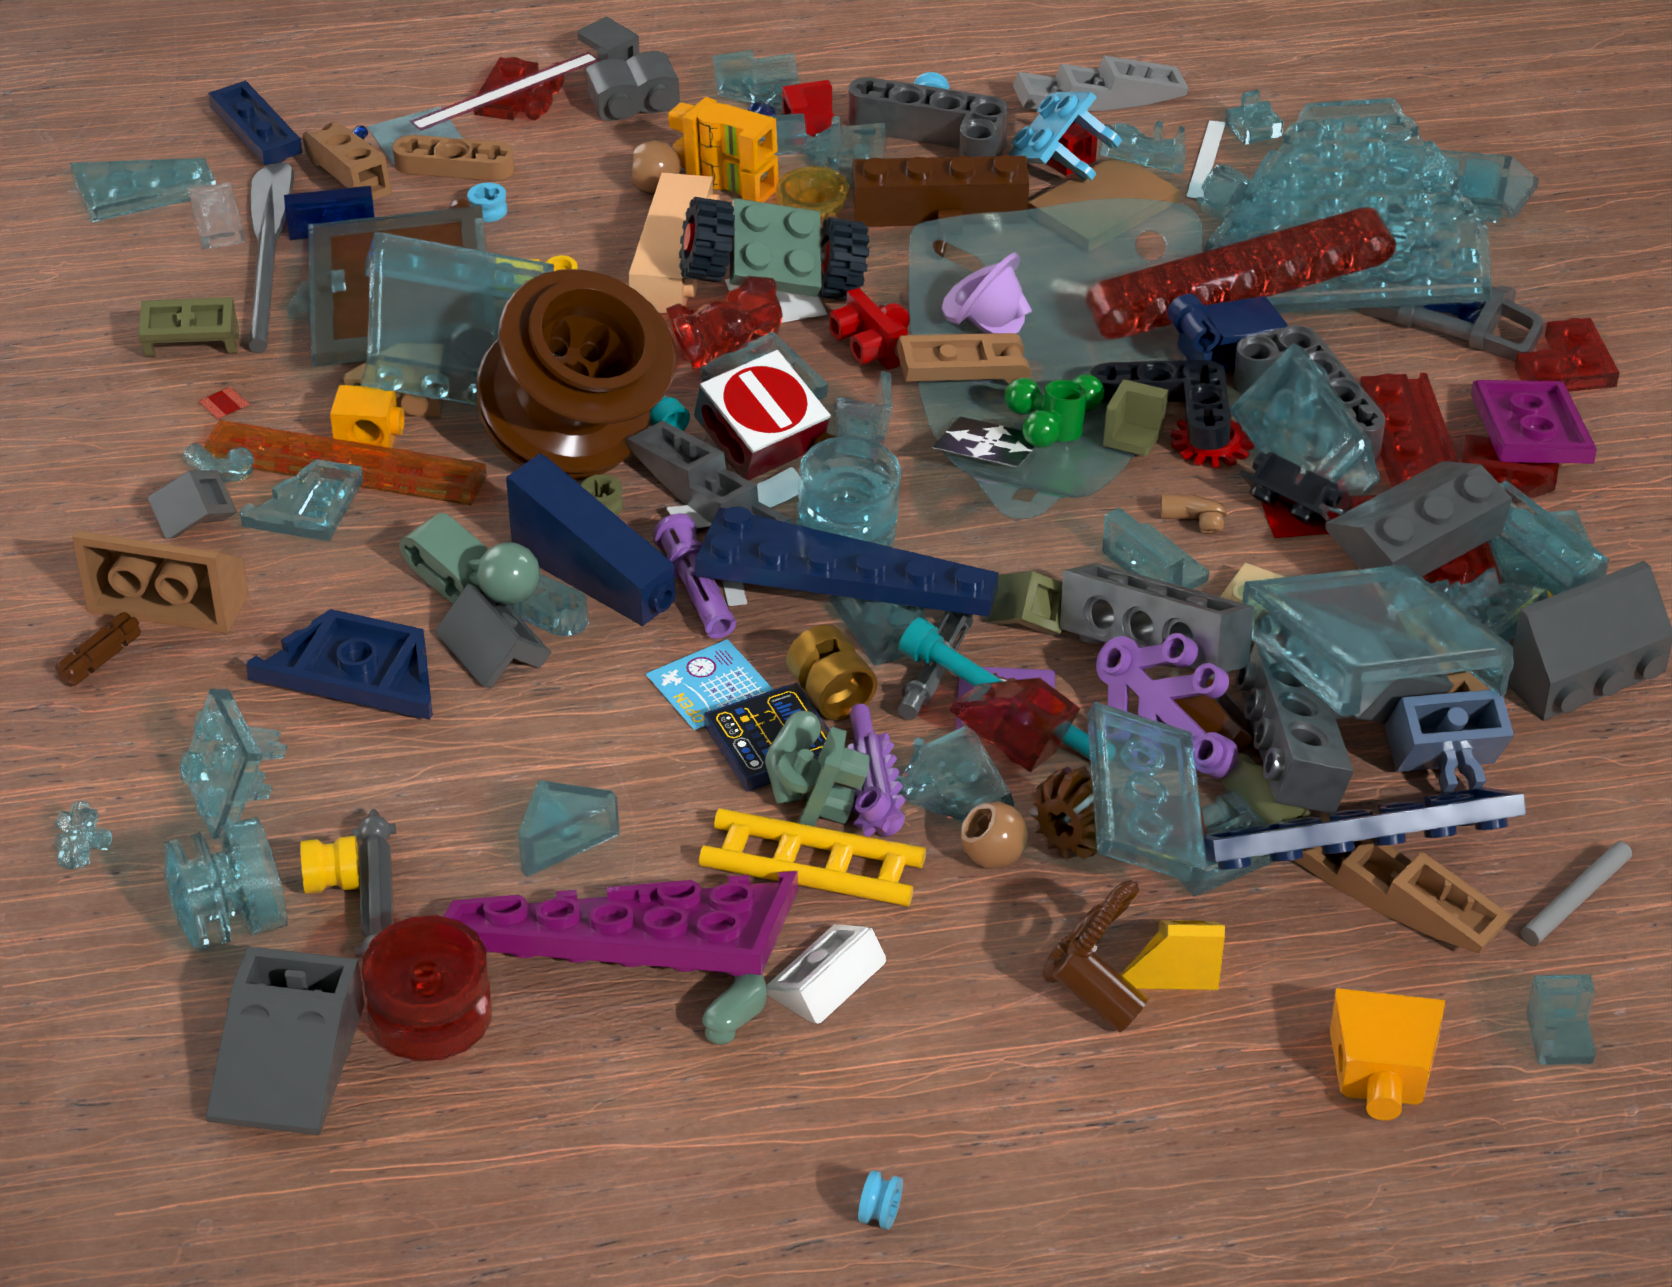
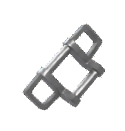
M1432 263L1422 266L1419 272L1378 267L1373 271L1359 296L1358 310L1360 314L1396 322L1410 328L1413 324L1458 337L1469 341V346L1489 351L1521 364L1527 363L1542 335L1544 321L1541 315L1514 302L1516 296L1515 288L1505 285L1493 287L1447 273L1444 267ZM1384 285L1410 288L1401 305L1373 299L1378 288ZM1438 289L1486 303L1475 324L1425 309L1423 306L1429 295L1436 293ZM1502 316L1530 329L1524 342L1515 343L1493 334Z

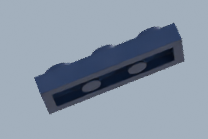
M246 80L208 93L210 107L264 166L272 163H281L289 157L303 153L301 138Z

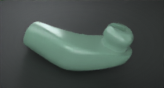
M797 711L793 713L766 753L765 764L776 804L803 800L802 793L790 795L785 791L784 786L776 776V767L782 755L787 752H800L802 749H809L820 736V721L810 711Z
M763 973L762 975L745 974L732 976L733 984L707 1007L703 1013L702 1023L706 1027L705 1037L711 1043L716 1045L730 1043L736 1036L735 1030L755 1017L765 1007L767 987Z

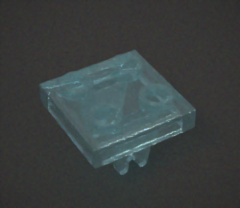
M209 689L203 709L199 710L195 716L194 735L189 749L183 753L180 760L181 779L184 783H187L196 802L197 813L200 817H203L213 839H233L245 803L270 797L273 788L268 784H263L266 774L263 771H258L260 762L284 758L287 751L285 744L278 743L281 735L279 731L247 726L229 689Z

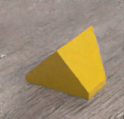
M1159 920V931L1120 975L1137 989L1219 990L1225 925L1207 920Z

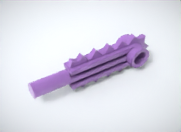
M856 704L849 711L856 746L851 743L848 745V748L870 755L867 777L861 790L853 789L855 790V805L851 811L855 815H859L854 825L857 828L863 829L865 836L869 837L877 832L882 837H889L897 833L905 821V816L900 808L906 799L902 795H897L903 785L899 781H895L900 771L892 767L897 758L894 754H889L895 745L889 741L890 736L886 732L880 735L874 732L869 707L865 704Z

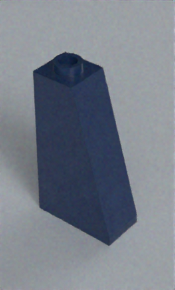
M539 453L506 477L511 541L529 548L537 558L539 568L642 627L659 613L665 612L675 602L674 564L549 458Z

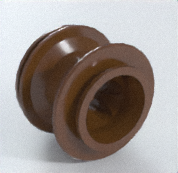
M561 269L540 274L526 281L513 292L506 302L499 320L498 339L491 344L484 354L477 372L476 403L479 418L486 433L498 449L520 466L540 453L549 458L574 480H584L614 469L633 453L628 448L627 438L648 428L650 410L662 400L671 386L676 370V351L672 335L663 317L644 296L622 281L605 274L582 269Z

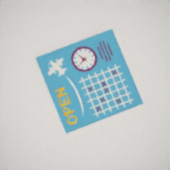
M728 639L646 673V676L693 730L704 727L705 712L773 690Z

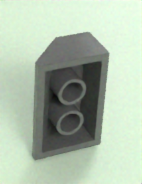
M1442 461L1328 521L1325 529L1385 597L1502 534L1512 497L1481 464Z
M1642 561L1520 609L1506 684L1542 721L1562 713L1572 712L1584 704L1604 696H1612L1624 688L1646 679H1654L1661 673L1666 672L1672 646V627L1651 566Z

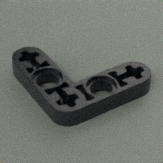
M1211 360L1108 362L1096 365L1091 369L1090 375L1097 377L1104 387L1103 403L1110 402L1123 379L1167 389V402H1184L1187 438L1192 446L1203 450H1215L1225 447L1229 443L1231 416L1225 370L1219 363Z

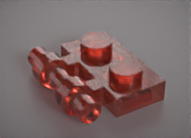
M499 57L475 98L541 73L539 72V64L537 62L523 61L517 57ZM554 62L551 64L550 67L545 68L542 72L562 64L559 62ZM565 72L475 106L474 115L514 121L518 112H524L529 119L537 120L541 114L547 113L553 103L552 95L558 93L564 84Z

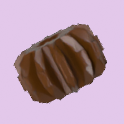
M1068 766L1064 769H1059L1039 784L1036 791L1031 794L1034 803L1028 813L1039 822L1034 833L1044 834L1048 839V850L1060 848L1066 860L1077 856L1083 860L1087 857H1092L1112 842L1115 835L1119 832L1117 823L1123 813L1112 805L1117 793L1107 792L1103 787V776L1091 778L1085 766L1073 770Z

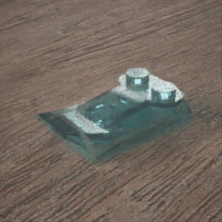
M1292 343L1230 407V412L1259 452L1264 454L1273 452L1302 468L1294 481L1295 484L1299 485L1307 470L1338 484V490L1344 492V497L1337 509L1329 508L1331 512L1342 515L1349 511L1380 480L1370 439L1330 385L1326 369L1314 362L1305 349L1295 343Z

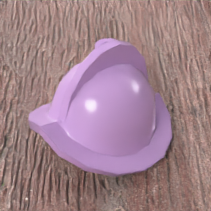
M1014 252L1000 263L984 267L956 284L943 300L941 309L946 320L958 325L963 320H966L970 325L979 328L985 333H1018L1025 322V315L1032 311L1022 293V287L1014 272L1021 260L1018 254Z

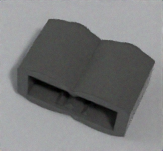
M643 52L626 61L606 59L586 68L588 93L601 120L615 121L626 119L638 114L640 111L644 113H661L673 109L680 103L679 79L664 52Z

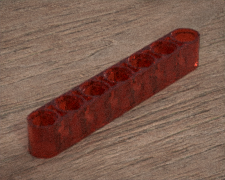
M1369 207L1359 208L1103 280L1089 289L1085 302L1100 334L1111 340L1121 339L1171 325L1172 323L1167 317V310L1172 301L1181 295L1194 294L1203 305L1260 296L1270 297L1379 266L1393 256L1396 250V241L1379 212Z

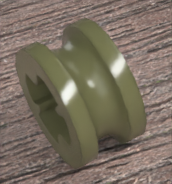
M600 474L588 477L582 482L581 486L616 516L622 512L624 508L623 488L619 479L611 475Z

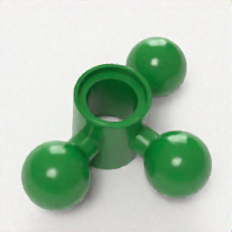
M1082 374L1075 377L1072 381L1055 380L1048 383L1043 395L1035 381L1023 377L1017 378L1008 384L1004 393V399L1007 407L1012 412L1020 415L1029 414L1022 427L1025 440L1034 447L1046 448L1056 441L1068 442L1081 437L1085 411H1091L1101 404L1104 398V387L1097 377L1090 374Z

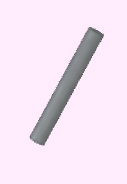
M1622 841L1614 843L1521 929L1522 939L1531 946H1537L1632 858L1631 848Z

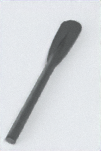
M287 163L268 165L259 170L252 179L251 214L254 232L259 241L249 348L254 353H262L267 349L276 241L282 232L287 218L294 183V171Z

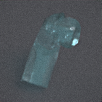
M194 443L185 450L182 458L194 470H218L224 483L244 481L253 471V454L242 447H238L236 450L231 449L228 453V458H216L200 444Z

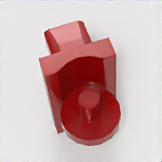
M859 287L847 291V306L830 311L829 313L830 333L838 341L850 337L851 352L860 365L879 360L887 370L900 366V359L895 354V346L900 336L908 335L909 313L902 305L897 303L877 306Z

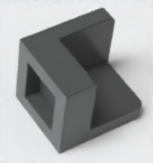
M607 16L577 31L578 40L597 51L598 62L606 59L626 61L639 54V35Z
M218 470L187 471L147 497L167 539L180 536L200 522L224 521L237 513Z

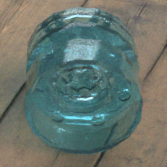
M843 436L829 438L812 446L801 460L796 525L892 547L895 543L897 531L898 502L902 469L897 457L884 445L860 437Z
M257 816L220 826L221 852L211 853L201 832L190 835L193 860H187L179 838L163 842L165 853L164 880L175 920L188 937L194 952L209 949L206 924L210 922L213 924L220 944L230 943V917L238 914L250 936L288 926L285 900L277 868L266 834Z

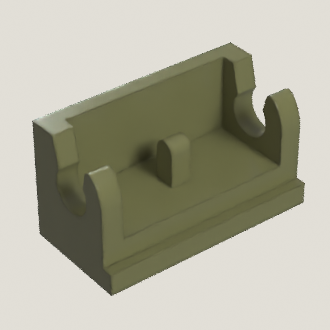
M233 297L141 301L139 339L142 343L145 357L156 356L153 343L225 341L227 353H237L235 339H239V325Z

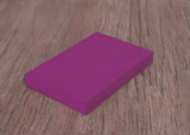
M1473 381L1471 397L1500 462L1594 464L1597 448L1563 381Z

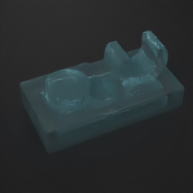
M1162 121L1155 123L1153 137L1145 136V133L1139 132L1136 127L1129 124L1117 123L1114 126L1104 124V126L1113 130L1122 139V142L1117 148L1114 146L1111 148L1100 140L1099 155L1182 174L1186 161V145H1183L1185 142V128L1183 126H1179L1177 135L1173 139H1165L1161 135L1163 131Z

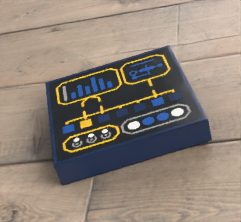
M798 683L704 713V727L746 792L771 784L765 764L766 753L788 718L797 711H810L820 721V736L809 748L814 753L816 760L819 757L830 730Z

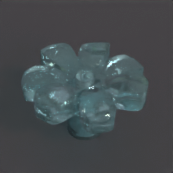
M75 801L71 806L70 812L60 811L56 819L55 825L63 831V833L57 834L55 839L56 851L59 852L57 861L65 869L86 867L90 862L91 848L107 850L111 845V831L95 827L99 815L96 809L89 808L88 802Z

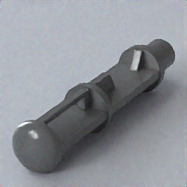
M945 611L944 617L937 628L940 633L945 622H947L941 634L944 638L943 643L957 651L968 629L973 624V615ZM960 630H963L962 633L960 634V636H959V638H958V640H957L955 646L953 647L952 645H953L955 639L957 638V636H958ZM934 661L930 663L924 662L925 665L917 679L908 681L902 689L903 699L898 706V713L903 718L908 720L915 719L921 707H926L932 700V695L947 670Z

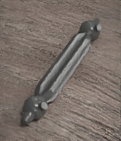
M372 809L368 817L361 821L359 828H352L353 836L360 838L363 842L359 848L361 932L366 938L362 946L355 947L356 958L363 957L376 973H381L385 964L392 959L394 953H401L400 942H392L389 938L394 929L391 848L386 841L391 834H396V824H389L386 819L379 815L377 810Z

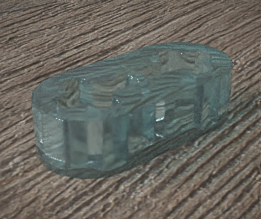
M540 574L537 589L529 599L515 605H509L523 621L555 635H575L583 631L588 625V607L585 595L570 586Z

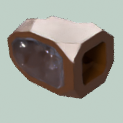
M1208 679L1206 687H1210L1214 681ZM1227 692L1214 699L1200 695L1174 700L1206 733L1215 732L1232 740L1238 748V753L1245 751L1254 742V733L1250 720L1246 719L1245 712Z

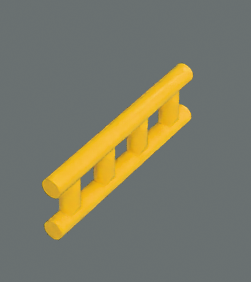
M718 808L714 828L728 831L722 848L703 845L699 856V866L778 882V872L798 871L799 886L909 907L913 896V885L899 883L904 866L923 868L926 858V847ZM749 836L779 841L774 857L768 858L743 853ZM800 846L831 851L826 867L820 868L794 863ZM852 855L883 861L878 878L846 873Z

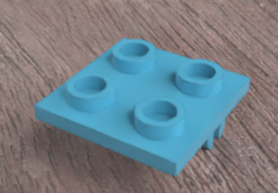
M1056 92L1048 95L1040 103L1037 109L1039 115L1032 124L1024 127L1016 134L1012 141L1014 147L1008 155L1026 156L1027 163L1046 164L1050 157H1053L1086 181L1088 179L1092 181L1097 175L1096 172L1066 149L1058 140L1073 121L1111 148L1113 146L1117 148L1122 139L1087 111L1097 98L1092 92Z

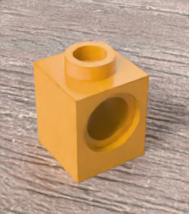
M339 385L330 412L335 451L391 453L395 436L403 434L405 422L403 407H397L395 388Z

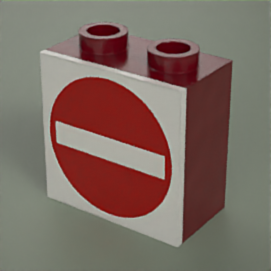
M778 350L701 383L694 417L719 449L724 452V455L738 473L748 481L812 452L815 438H819L827 431L831 416L822 402L816 398L800 378L797 371L791 367Z

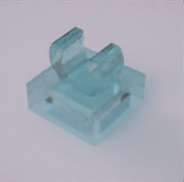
M1258 89L1243 93L1241 96V106L1227 109L1225 124L1245 145L1282 136L1283 121L1271 109L1269 101H1259L1260 91Z

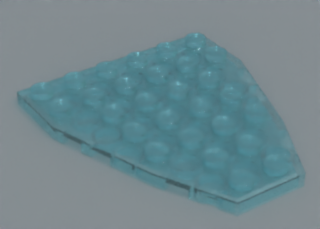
M1394 98L1307 103L1298 114V120L1289 125L1283 133V144L1278 151L1270 150L1262 160L1245 192L1246 202L1242 210H1235L1232 216V228L1228 236L1222 235L1217 245L1216 303L1266 296L1278 312L1287 313L1291 311L1380 308L1405 305L1423 306L1428 304L1491 301L1488 228L1483 221H1477L1473 214L1471 200L1468 196L1463 197L1460 193L1458 179L1440 149L1432 140L1425 142L1420 137L1419 126L1411 117L1403 114V108Z

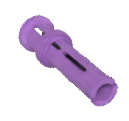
M685 514L669 515L655 526L653 531L654 541L661 550L665 551L667 558L674 564V577L682 580L708 636L714 639L726 637L736 628V620L730 613L719 586L712 578L698 577L700 581H697L695 578L697 577L695 576V559L703 544L695 536V523L693 519ZM672 529L675 530L679 539L674 540L671 534ZM703 589L705 590V592H706V594H707V596H708V598H709L708 601L706 600V598H705V596H704V594H703V592H702Z

